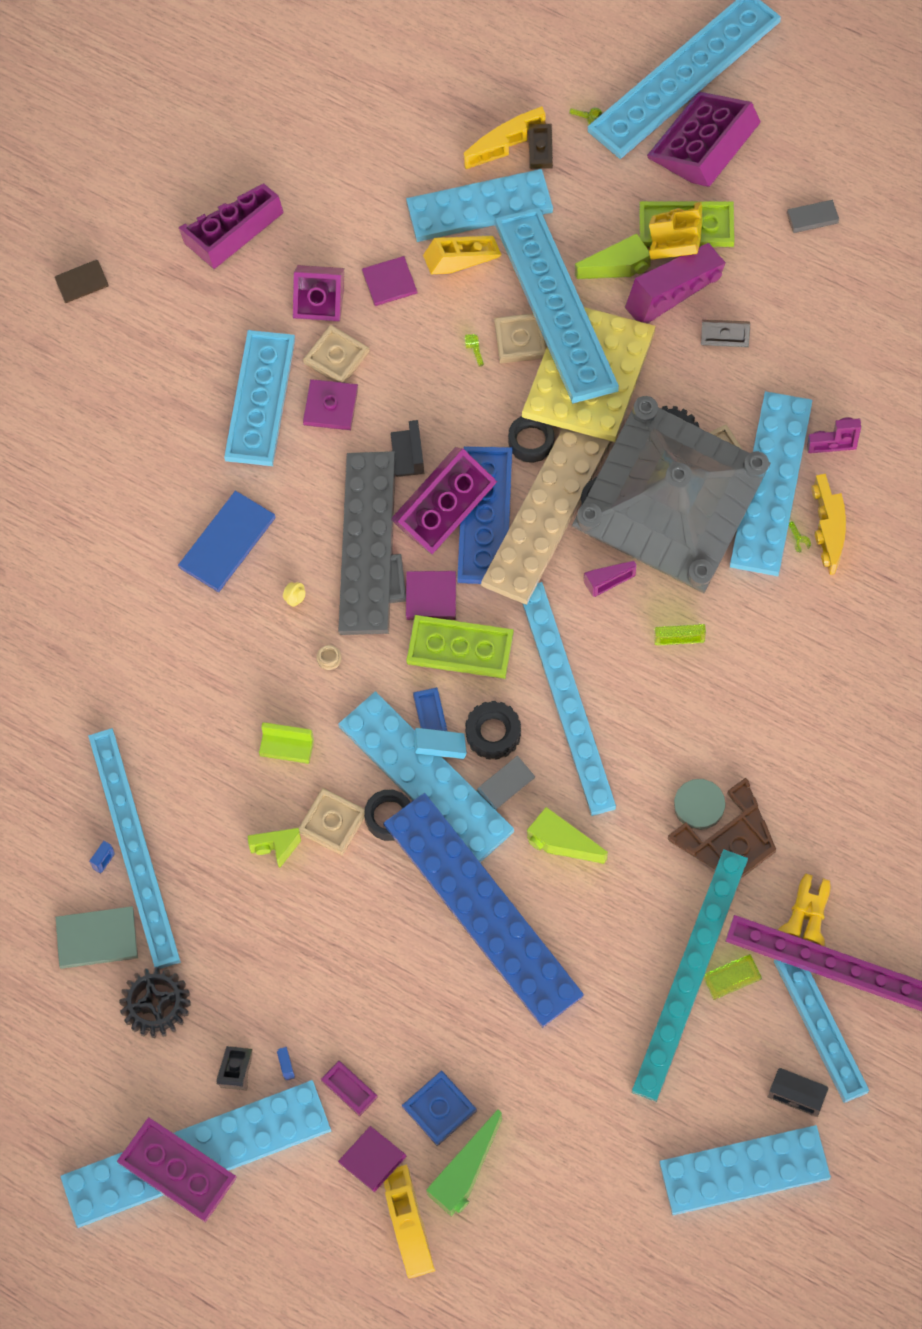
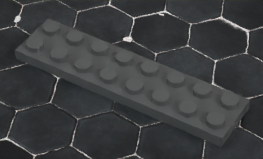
M395 451L347 453L338 628L340 635L389 634L391 557L393 547V522L391 518L394 516Z

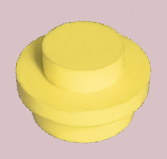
M291 582L284 589L283 599L290 606L294 607L300 604L305 598V588L302 583Z

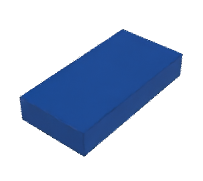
M438 688L413 692L420 728L447 731Z

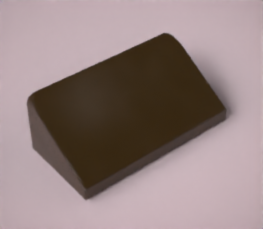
M98 260L91 261L55 276L56 284L65 304L109 286Z

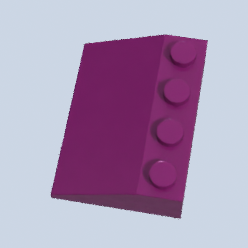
M699 91L648 153L647 157L690 183L710 187L761 121L753 103L750 101Z

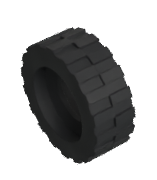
M496 701L483 702L481 705L474 707V710L469 713L468 720L465 723L466 740L470 745V749L473 752L475 751L478 756L489 760H498L501 757L509 756L511 752L516 750V746L520 743L521 722L517 712H514L510 705L507 706L504 702L499 703ZM489 719L500 720L506 727L504 737L495 742L486 740L481 734V727L484 722Z

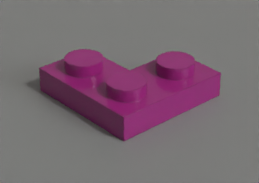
M845 417L835 421L833 432L816 431L813 434H809L807 442L808 454L856 450L861 432L860 418Z

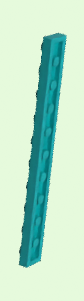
M723 849L633 1086L632 1093L655 1102L658 1101L746 867L748 858Z

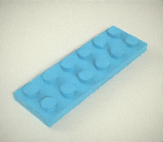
M542 169L406 198L417 242L494 226L495 218L535 208H540L542 215L553 213V206Z
M248 330L224 455L225 461L273 466L296 340L295 335Z
M817 1125L659 1161L672 1216L822 1182L831 1178Z

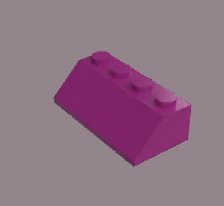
M455 447L395 513L391 520L408 537L430 554H433L497 481L463 448Z

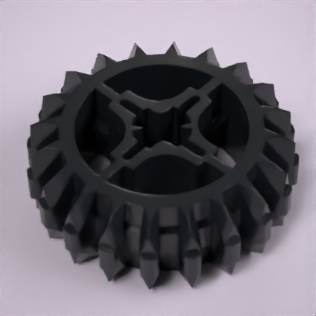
M155 967L153 974H150L149 970L145 968V976L141 977L140 974L135 973L136 982L127 980V985L130 989H122L121 991L126 998L119 1000L120 1005L124 1006L120 1012L122 1016H127L124 1021L127 1025L132 1024L131 1029L133 1032L140 1030L141 1036L145 1037L150 1031L151 1037L156 1038L157 1031H160L162 1036L166 1037V1029L170 1028L172 1032H175V1023L179 1025L184 1024L180 1016L189 1015V1011L185 1007L191 1006V1001L187 999L190 996V992L188 989H184L186 986L184 980L178 981L179 976L177 973L170 976L169 969H165L160 974V969ZM155 985L167 986L174 992H159L156 990ZM146 988V995L139 999L138 1003H135L138 995ZM153 993H154L156 999H158V1003H159V1005H157L158 1012L156 1011L155 1007H153V1005H152V1004H153V1003H152V1000H154L153 995H152ZM173 1002H175L173 1010L164 1017L165 1009L172 1006ZM137 1013H151L155 1016L156 1021L142 1019Z

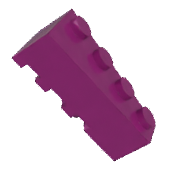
M263 183L238 196L235 202L231 204L224 203L218 206L217 211L207 216L203 214L196 218V222L188 226L185 223L178 228L184 244L210 267L215 269L281 216L284 211L279 196Z
M707 243L699 247L697 254L680 256L636 277L625 309L636 321L648 324L710 283L718 281L722 276L726 262Z

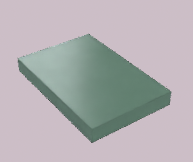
M133 906L55 917L59 967L61 969L138 958Z

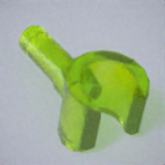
M571 108L569 114L583 117L591 124L597 119L593 116H601L602 111L599 108H592L589 112H584Z
M475 334L465 335L466 349L474 348L478 366H483L484 362L480 354L478 336Z
M793 521L789 522V527L796 540L795 550L801 553L800 542L805 543L807 549H809L811 540L799 533Z

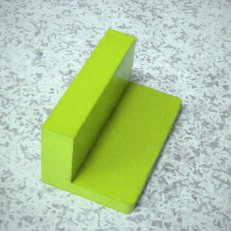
M262 722L263 736L259 750L261 757L310 763L314 744L312 730Z

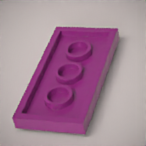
M150 1117L146 1119L117 1160L119 1165L205 1223L237 1179L236 1175Z

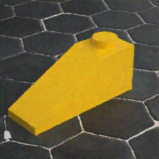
M494 236L434 238L423 254V257L431 274H449L499 258L502 254Z

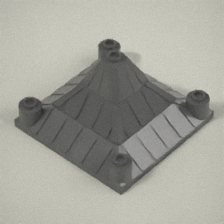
M641 396L635 401L634 407L586 500L578 510L572 527L705 593L771 463L764 453L744 451L659 408L656 400L652 397Z

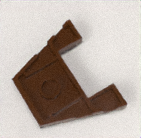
M747 778L741 780L729 789L727 793L743 813L704 842L686 822L669 834L668 840L716 870L723 849L748 858L741 878L776 853L775 844L766 822L762 818L758 808L759 805L753 796Z

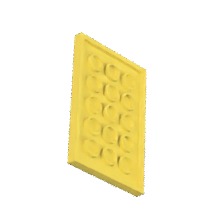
M584 307L619 385L618 392L572 404L547 346L523 408L522 417L616 442L656 326Z

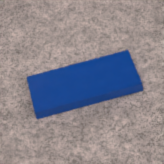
M234 491L178 564L179 569L215 591L220 592L275 520V514L239 492Z

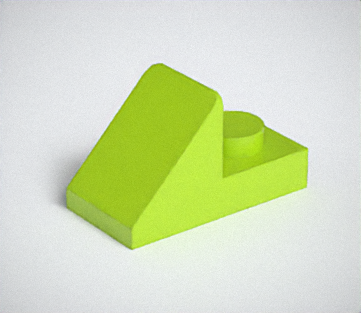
M299 828L247 835L251 853L265 855L270 853L271 850L276 851L279 868L301 842Z

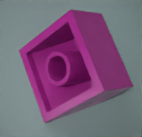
M297 265L294 271L293 318L340 321L344 295L345 268Z

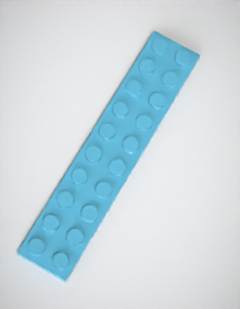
M761 0L734 1L588 126V133L619 159H622L779 24L781 16Z
M540 208L495 218V227L572 404L618 392L619 385Z
M311 1080L179 1130L173 1134L229 1171L331 1132V1128L314 1082ZM123 1152L60 1176L78 1228L164 1195L117 1163Z

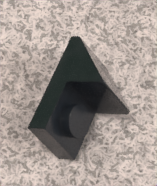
M226 1046L217 1076L218 1086L225 1089L247 1091L252 1049Z

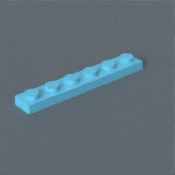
M774 959L773 962L843 1103L867 1094L870 1090L811 973Z

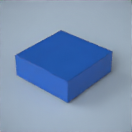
M103 841L89 861L93 870L100 874L115 855L111 844Z
M287 1047L278 1049L277 1054L284 1079L286 1081L295 1079Z

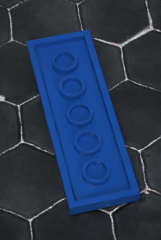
M464 446V450L497 483L460 523L458 583L481 584L509 530L512 447Z

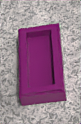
M340 1060L321 1078V1082L359 1117L378 1098L377 1094Z

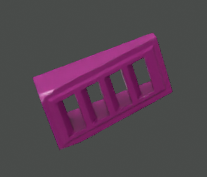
M630 561L585 572L584 583L591 595L596 597L635 577L636 563L635 561Z

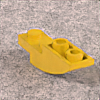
M825 473L816 475L815 483L811 486L814 500L818 499L820 505L818 507L820 521L818 529L815 530V540L817 545L822 546V564L824 567H828L829 574L832 575L836 572L843 550L846 533V514L842 493L832 495Z
M407 1164L399 1166L384 1181L395 1235L408 1278L410 1279L433 1272L435 1268L409 1167Z

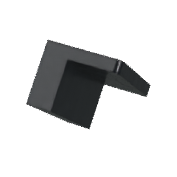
M418 420L409 421V430L391 432L392 451H395L396 477L424 474Z
M779 1068L767 1098L818 1117L828 1091V1086Z

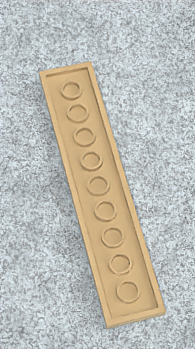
M562 429L482 579V587L527 605L581 501L583 488L592 480L612 441Z

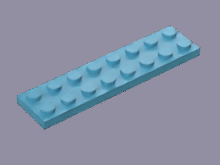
M765 391L753 452L759 451L764 453L771 464L737 529L730 568L779 576L813 400Z
M376 691L338 723L339 728L412 801L426 793L480 863L514 833V828L441 756L415 753V730Z

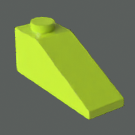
M635 234L575 263V277L577 279L619 278L642 274L651 266L650 253L638 234Z
M547 807L527 829L529 844L539 851L543 849L549 854L603 864L607 861L608 851Z

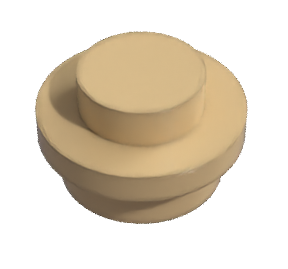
M331 645L322 647L316 657L319 666L326 670L335 669L342 660L339 649Z

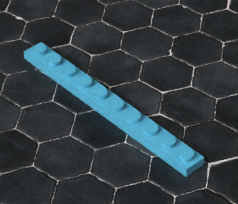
M540 582L537 584L527 605L523 604V608L591 816L615 810L616 804L543 583Z
M113 728L88 735L154 967L162 969L181 963Z

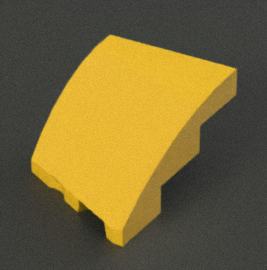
M701 202L694 203V208L684 211L677 208L652 216L649 223L652 245L649 250L651 260L698 253L702 229Z

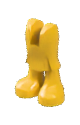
M805 873L798 887L795 904L791 908L792 915L789 921L780 926L778 930L800 938L803 920H809L802 939L825 947V939L821 933V922L825 918L824 909L831 890L830 880L822 879L817 896L808 893L809 889H811L813 875Z

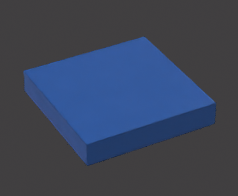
M442 1070L402 1104V1108L436 1146H439L477 1112L476 1107Z

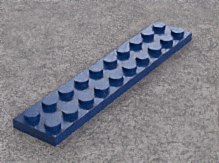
M423 793L384 822L385 828L542 1028L584 997L583 992L426 793Z

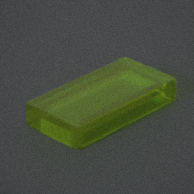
M705 624L655 627V645L704 643L706 627Z
M751 954L705 973L703 979L713 1000L761 980L762 976Z

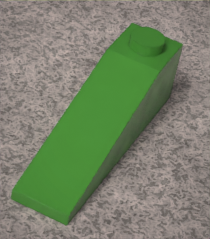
M497 1110L426 1189L427 1196L451 1217L455 1212L461 1213L469 1203L467 1198L471 1194L502 1121V1112L500 1110Z

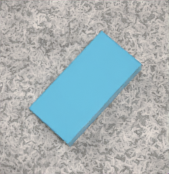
M416 728L414 731L416 754L464 759L467 754L465 733Z

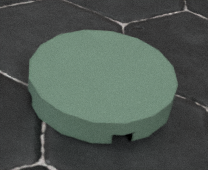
M693 779L684 783L677 790L674 799V810L679 821L683 824L686 822L692 829H708L715 826L721 820L725 810V797L721 789L713 782L705 779Z

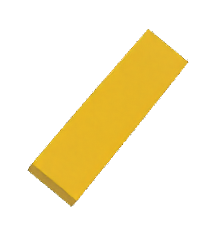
M541 106L520 114L481 137L463 153L465 169L508 156L510 146L527 141L529 124H546V114L543 107Z

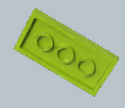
M640 201V239L646 247H651L652 238L649 223L652 216L677 208L684 211L694 208V203L701 202L702 229L699 247L707 243L712 247H734V201Z
M415 615L406 661L408 665L506 679L514 629Z

